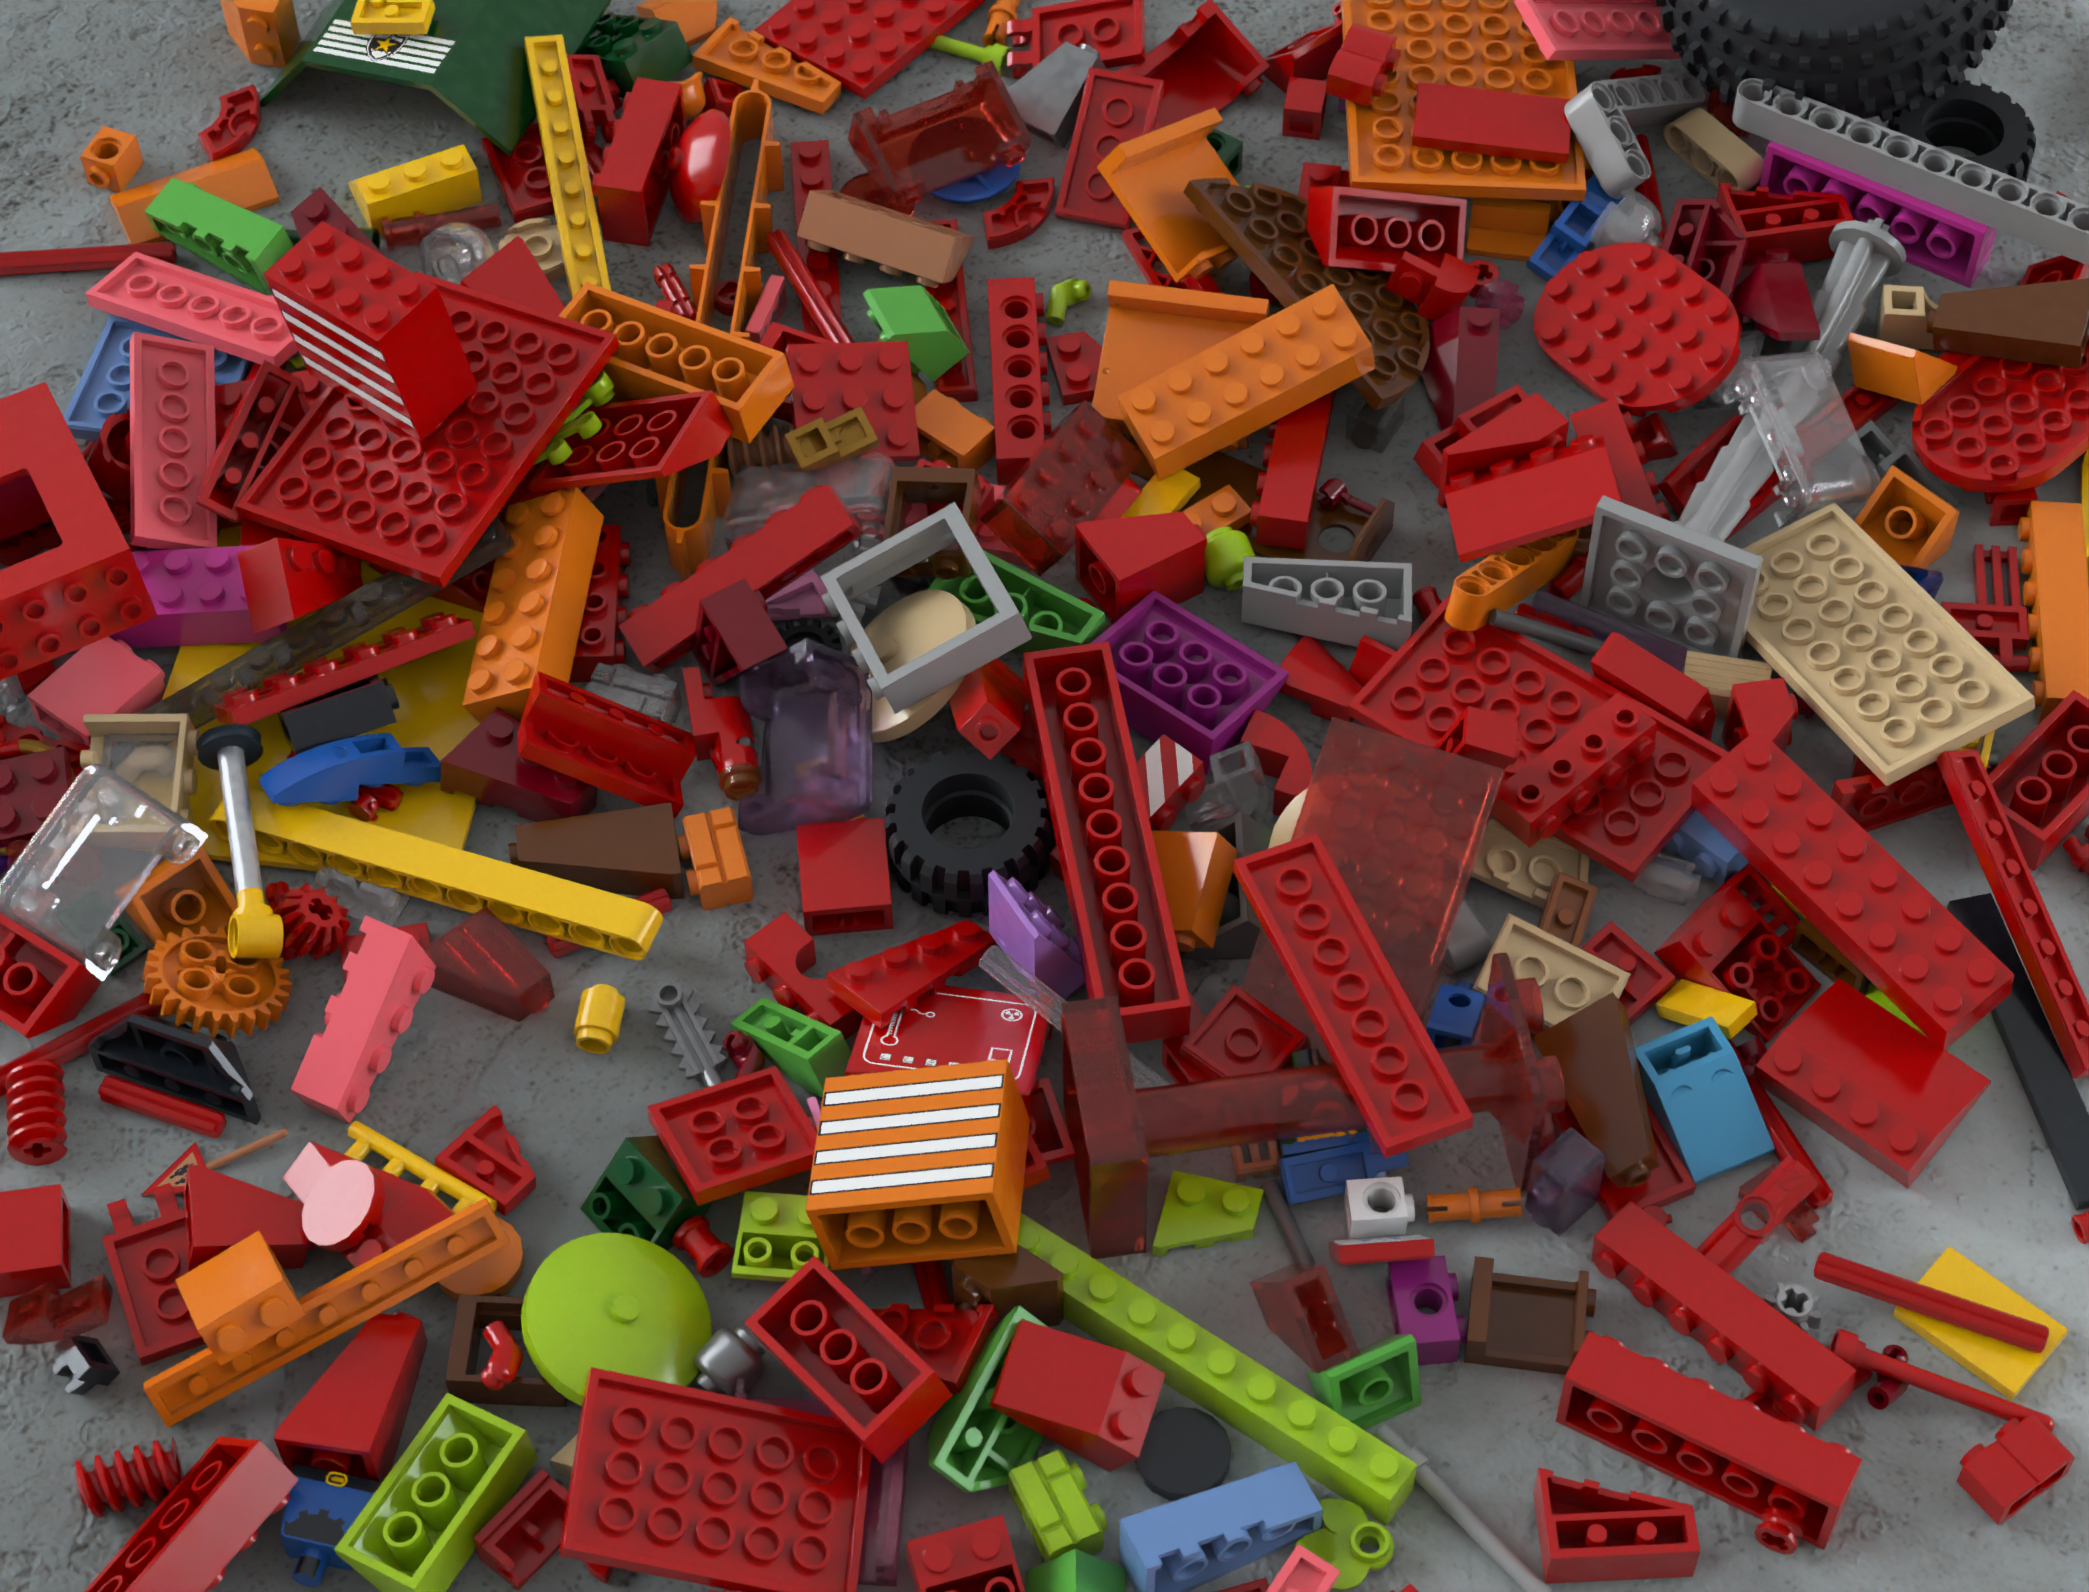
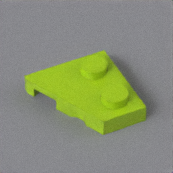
M1173 1170L1152 1246V1255L1158 1257L1168 1255V1249L1194 1244L1196 1250L1214 1246L1221 1241L1232 1243L1252 1239L1263 1201L1264 1190Z

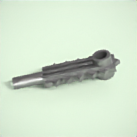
M679 979L674 982L660 981L656 991L648 993V997L653 1002L648 1011L649 1014L661 1015L656 1023V1027L668 1029L663 1040L664 1042L675 1044L671 1056L683 1058L678 1067L679 1071L686 1072L687 1080L696 1078L697 1082L703 1080L706 1088L724 1082L719 1073L722 1071L721 1065L728 1061L727 1057L722 1055L724 1047L712 1044L716 1036L715 1031L704 1030L709 1021L708 1017L696 1016L701 1008V1003L689 1002L694 993L693 989L683 988Z

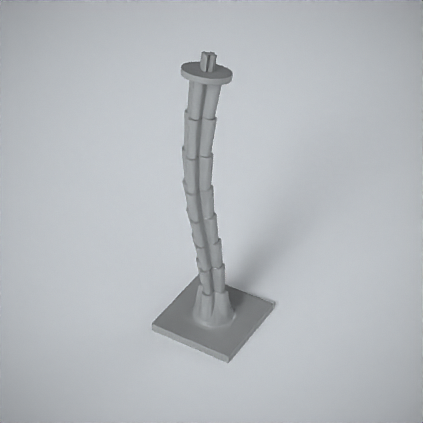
M1876 217L1875 220L1869 219L1867 223L1843 221L1835 225L1828 239L1830 248L1835 256L1821 290H1817L1812 298V305L1820 329V340L1789 341L1773 378L1767 379L1751 412L1743 416L1728 446H1723L1720 449L1704 481L1696 484L1678 521L1671 522L1603 495L1595 509L1578 616L1686 658L1687 650L1741 658L1763 557L1725 543V539L1749 510V501L1774 471L1773 465L1796 439L1795 432L1818 404L1819 393L1842 361L1841 353L1847 345L1849 332L1854 333L1867 313L1865 306L1882 277H1890L1899 273L1905 263V249L1895 237L1889 234L1891 228L1889 225L1883 224V219Z

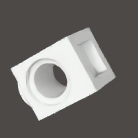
M1402 1176L1346 1180L1344 1208L1349 1239L1406 1235L1407 1222L1415 1221V1206L1412 1193H1404ZM1383 1207L1389 1211L1379 1213L1372 1210V1208Z

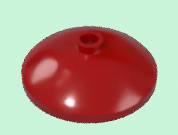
M710 109L702 113L685 129L676 147L670 149L666 162L667 169L669 170V188L675 210L683 222L693 225L702 221L700 202L716 201L729 159V120L724 112L716 109Z

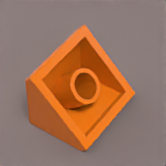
M1849 332L1847 338L1855 387L1922 405L1955 375L1958 367L1918 350Z
M1892 465L1854 522L1915 579L1950 549L1960 511Z

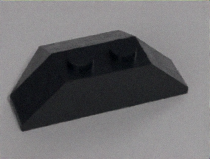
M130 1014L94 1037L88 1044L89 1052L98 1071L223 1112L226 1115L258 1125L261 1119L253 1091L235 1044L223 1035L217 1034L215 1037H211L201 1032L192 1031V1028L185 1023L177 1026L175 1025L176 1020L169 1022L153 1016Z

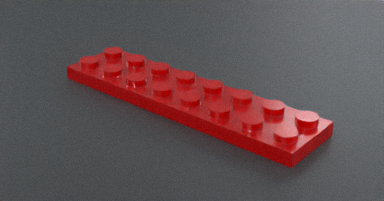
M1318 833L1234 860L1233 872L1384 1157L1388 1158L1472 1128L1474 1119L1472 1113Z

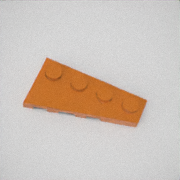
M731 16L692 55L693 68L750 89L753 80L759 79L760 91L776 99L822 115L841 95V82L808 62L798 63L791 59V52L781 46L776 49L764 43V36L754 30L748 33L742 30L740 22Z

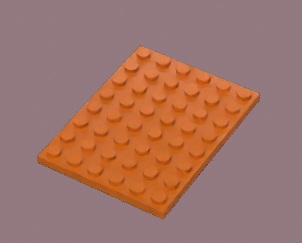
M1341 0L1343 41L1351 25L1356 23L1397 36L1396 49L1401 50L1396 70L1394 72L1388 71L1387 73L1388 81L1381 98L1375 96L1369 107L1346 100L1350 188L1430 196L1584 201L1587 189L1583 150L1572 128L1570 131L1567 164L1411 146L1418 82L1571 100L1577 95L1574 60L1546 59L1545 55L1540 51L1539 45L1529 27L1523 21V17L1514 3L1515 0Z

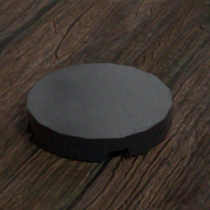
M1175 1407L1160 1411L1151 1418L1139 1458L1135 1459V1465L1140 1476L1144 1479L1145 1485L1153 1493L1167 1500L1176 1501L1222 1485L1230 1468L1231 1444L1226 1430L1213 1416L1197 1408Z

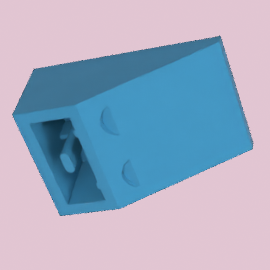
M1712 1016L1635 1047L1645 1098L1696 1185L1775 1152L1774 1144L1737 1055Z

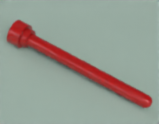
M1838 1328L1833 1336L1829 1350L1855 1370L1859 1366L2006 1421L2017 1418L2021 1422L2034 1414L2050 1432L2054 1429V1420L2049 1415L1867 1349L1866 1343L1859 1341L1857 1334Z

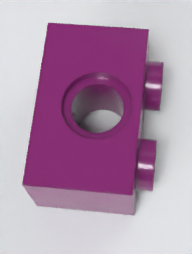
M1445 1255L1433 1256L1431 1259L1388 1262L1386 1289L1394 1335L1411 1334L1414 1337L1417 1347L1418 1366L1457 1362L1459 1345L1466 1343L1467 1332L1463 1314L1456 1315L1453 1301L1459 1300L1458 1281L1455 1272L1448 1273ZM1428 1307L1435 1310L1437 1313L1424 1314L1420 1312L1418 1309Z

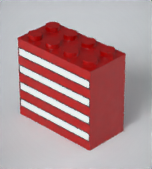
M324 221L320 222L263 273L309 374L419 441L426 438L478 389L437 286Z

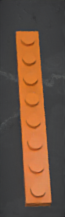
M484 1198L298 1298L306 1316L226 1364L220 1366L210 1349L206 1348L143 1382L144 1391L166 1427L169 1428L510 1243L509 1237L487 1198Z

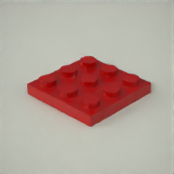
M908 341L787 345L785 350L786 360L794 383V388L790 392L793 430L820 417L826 423L861 406L878 438L880 446L837 464L918 461L920 449Z
M776 1066L647 1106L651 1125L698 1206L812 1169L817 1131Z

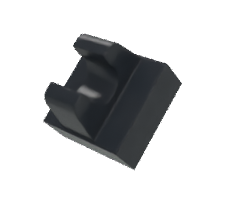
M66 1333L55 1345L60 1356L53 1366L54 1374L68 1377L72 1373L74 1374L71 1382L64 1388L67 1393L83 1395L97 1384L108 1386L120 1374V1371L97 1338Z

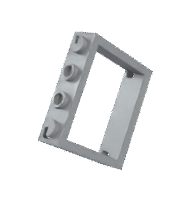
M955 502L820 576L828 590L827 593L821 596L833 618L839 615L843 618V620L836 623L848 646L855 642L858 646L857 649L851 651L863 674L869 671L873 674V677L866 681L877 700L884 696L886 697L895 714L1032 639L1020 612ZM957 542L998 613L888 674L848 601Z

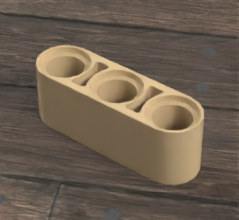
M1696 107L1664 127L1663 135L1668 147L1717 189L1719 188V183H1730L1733 190L1748 191L1761 182L1764 166L1763 158L1704 109Z

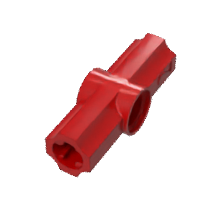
M1788 1155L1750 1195L1739 1200L1735 1210L1696 1250L1731 1275L1759 1245L1769 1240L1773 1231L1818 1186V1182L1808 1169ZM1747 1211H1759L1765 1216L1767 1225L1759 1230L1749 1229L1743 1224L1741 1216Z

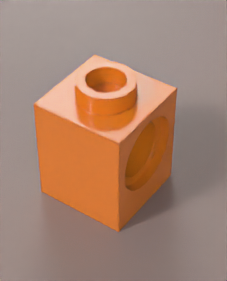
M106 126L101 127L80 155L88 184L115 192L123 191L144 163L136 135Z

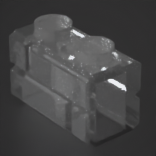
M598 663L591 676V682H588L585 688L586 691L670 725L675 723L681 710L682 701L679 683L674 682L670 677L663 674L649 676L637 673L624 664L610 666Z

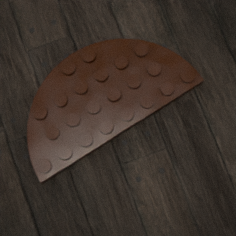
M1204 178L1189 181L1183 193L1218 231L1221 238L1227 241L1241 257L1243 263L1256 274L1267 290L1285 308L1334 284L1373 346L1375 369L1351 381V384L1375 411L1393 404L1410 391L1423 371L1428 359L1430 348L1429 328L1427 319L1417 315L1418 310L1413 302L1385 288L1392 272L1324 266L1306 228L1308 200L1255 182L1248 188L1231 185L1227 178Z

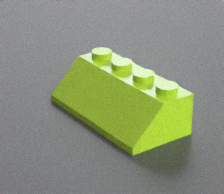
M446 1393L335 1547L336 1554L381 1592H446L476 1549L473 1537L510 1501L537 1462L538 1457L527 1431Z

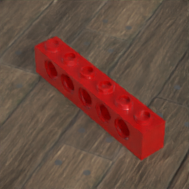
M1035 277L987 279L997 485L1046 483V467H1053V443L1044 441V436H1052L1051 412H1043L1042 406L1050 405L1049 381L1041 382V376H1048L1047 352H1039V346H1046L1045 322H1037V317H1044L1043 293H1035Z

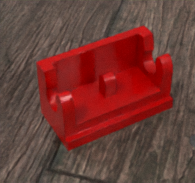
M541 1469L473 1537L479 1559L518 1591L560 1548L569 1491L551 1478L544 1469Z

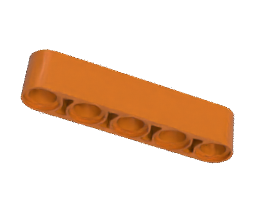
M1579 528L1493 553L1457 576L1454 580L1445 612L1447 623L1459 630L1475 631L1488 623L1489 614L1492 609L1506 611L1559 576L1570 565L1579 536Z

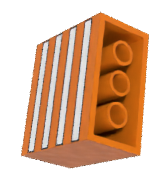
M1007 1059L825 1079L805 1211L832 1270L1017 1253L1030 1118Z

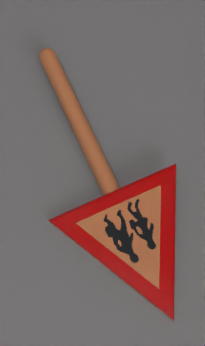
M283 1128L206 1164L195 1141L141 1196L154 1197L152 1189L171 1183L175 1195H184L183 1189L188 1165H199L215 1170L287 1137L289 1132Z

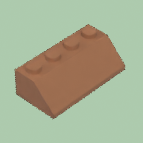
M833 190L809 191L797 236L808 239L807 246L828 253L831 247L845 251L844 259L860 264H866L867 259L881 263L879 270L902 276L903 271L917 275L916 282L938 288L939 283H950L954 280L975 236Z

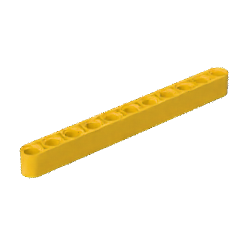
M249 789L257 851L630 960L638 961L646 958L663 923L664 918L655 907L642 901L301 803L291 807L273 804L266 793ZM222 798L208 822V827L215 836L229 843L224 801Z

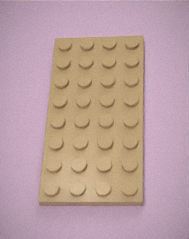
M1835 502L1743 548V550L1763 557L1745 640L1784 678L1791 688L1885 786L1936 761L1938 756L1944 751H1955L2035 709V697Z

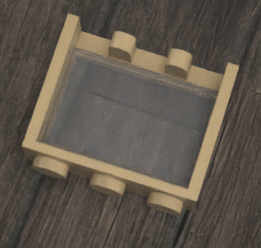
M84 714L83 723L91 735L90 750H82L80 753V764L87 775L85 790H77L75 795L76 806L82 814L81 825L70 826V835L80 851L83 853L91 848H179L180 850L184 848L186 835L192 834L194 825L192 809H189L190 795H195L198 787L196 769H193L194 756L198 755L196 741L201 736L200 730L195 729L188 714Z

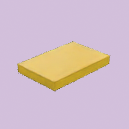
M1950 1246L1917 1283L2047 1326L2049 1328V1336L2042 1353H2036L1899 1306L1895 1307L1892 1315L2011 1401L2064 1340L2069 1330Z

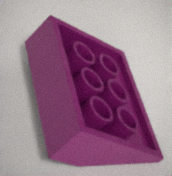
M1155 590L1090 643L1109 641L1128 726L1154 743L1163 734L1203 761L1205 775H1208L1235 750L1240 743L1254 710L1257 709L1263 712L1289 676V672Z

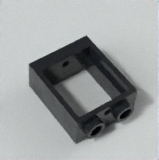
M376 674L277 712L287 743L297 755L323 744L354 737L395 723L397 721L393 710L400 708L392 684H388L386 678L380 679Z

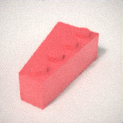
M366 915L359 931L366 933L358 954L349 952L342 968L348 971L346 983L341 993L330 996L324 1010V1023L327 1026L324 1034L319 1032L314 1034L290 1089L304 1104L348 1124H351L356 1113H360L365 1108L369 1100V1089L377 1074L382 1073L388 1066L392 1055L391 1049L399 1034L404 1033L410 1026L413 1018V1008L421 994H425L430 989L434 981V970L436 968L434 962L411 934Z

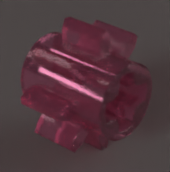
M1491 279L1490 284L1484 285L1478 291L1475 305L1477 308L1500 309L1499 327L1508 329L1509 324L1515 323L1521 317L1524 310V297L1516 294L1519 285L1506 279L1502 282Z

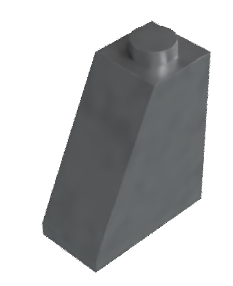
M1065 42L993 101L991 107L1001 120L1065 149L1074 132L1089 67L1108 69L1099 58L1101 54L1093 47L1084 43L1077 47Z

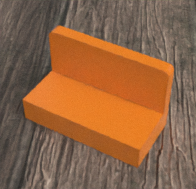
M1473 197L1466 253L1468 255L1528 262L1529 258L1547 236L1551 203L1521 199Z

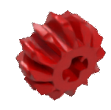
M305 883L298 889L292 888L286 892L273 914L280 915L282 919L283 938L285 939L284 948L292 947L296 949L299 958L308 954L317 961L324 955L330 956L332 952H336L343 943L342 940L348 934V929L351 926L350 922L346 919L349 909L338 906V896L330 897L325 893L323 886L314 890L309 884Z

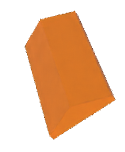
M255 148L109 195L112 206L130 244L157 243L168 240L155 232L144 211L172 177L187 184L192 182L203 191L251 212L280 202L265 161Z

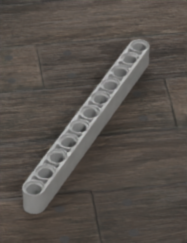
M1748 78L1739 83L1732 120L1740 129L2089 265V206L1806 96H1803L1802 100H1797L1793 91L1776 85L1773 90H1770V92L1764 91L1763 94L1762 84L1764 80Z

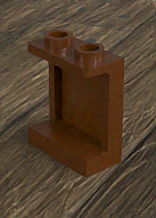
M1475 1256L1471 1278L1464 1363L1566 1375L1589 1332L1585 1330L1586 1317L1593 1318L1595 1313L1597 1290L1588 1288L1589 1272L1579 1271L1576 1282L1494 1273V1258Z

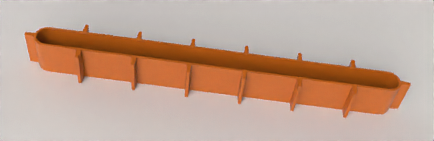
M754 79L751 90L741 92L733 101L729 124L730 152L724 180L716 201L700 202L705 250H708L706 264L689 265L693 303L698 310L696 322L712 327L715 310L714 296L716 286L720 280L741 149L747 140L762 138L730 334L751 341L750 333H745L748 318L752 316L763 291L761 268L757 267L759 253H771L767 247L766 235L769 232H773L771 204H767L769 191H784L785 188L781 142H776L774 139L771 98L768 94L760 91L759 79ZM728 439L724 444L723 450L717 456L709 459L701 513L694 525L683 528L678 527L688 468L665 477L655 478L660 513L663 514L669 564L675 571L680 573L681 581H685L691 574H695L698 565L710 558L716 517H733L729 471L724 469Z

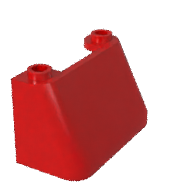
M1207 0L1196 10L1197 14L1192 20L1182 23L1169 38L1146 55V62L1135 63L1131 67H1121L1116 71L1164 81L1165 87L1155 130L1214 107L1219 113L1243 93L1250 97L1264 84L1261 76L1270 65L1213 0Z

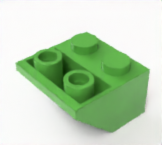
M922 285L872 288L863 293L870 306V309L866 312L868 317L880 330H883L879 334L883 342L908 341L910 367L916 375L922 371L934 382L969 353L968 348L944 307Z

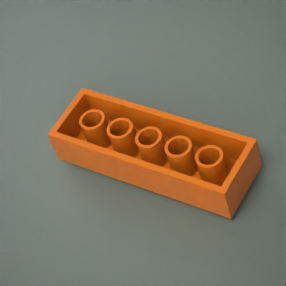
M588 282L583 285L558 315L616 334L620 346L603 368L614 383L612 389L616 394L632 400L712 390L734 428L730 436L749 444L794 388L784 353Z
M1331 284L1118 395L1117 399L1125 424L1157 478L1161 481L1374 370L1373 346L1334 284Z
M577 487L553 492L507 507L462 706L479 723L497 707L518 722H521L531 686L538 671L569 683L604 518L603 514Z

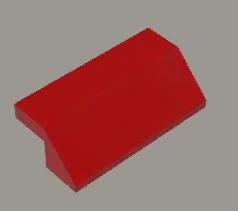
M540 671L534 677L517 731L518 754L520 757L643 806L671 802L674 818L678 816L684 805L680 782L696 757L694 738L690 732Z

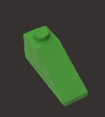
M765 997L758 1000L731 1023L733 1030H740L745 1035H749L763 1055L801 1088L823 1098L826 1078L845 1076L851 1051L841 1031Z

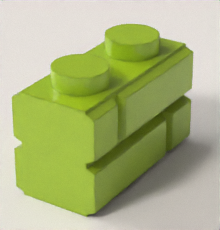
M1056 1450L1038 1458L1035 1462L1030 1461L1016 1467L1008 1473L1009 1492L1045 1562L1073 1549H1078L1090 1555L1101 1552L1103 1549V1531L1108 1530V1524L1099 1504L1095 1502L1089 1505L1083 1493V1490L1087 1489L1086 1481L1076 1462L1068 1464L1062 1451Z

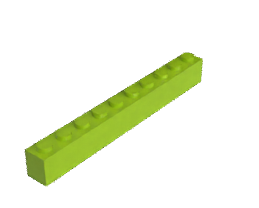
M1023 1213L1020 1214L1018 1244L1063 1273L1064 1319L1104 1345L1127 1351L1166 1373L1163 1383L1286 1462L1296 1461L1303 1473L1345 1500L1359 1505L1365 1513L1387 1526L1414 1490L1417 1463Z

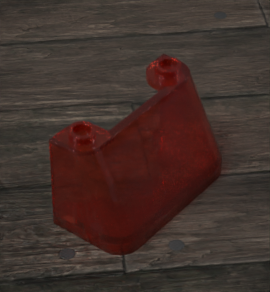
M992 60L974 68L977 76L966 84H964L963 80L955 82L953 91L890 115L887 109L879 111L878 117L875 116L871 107L853 113L848 142L854 154L892 204H901L902 207L911 206L926 194L1003 164L1006 167L1014 166L1025 159V152L1030 147L1032 137Z

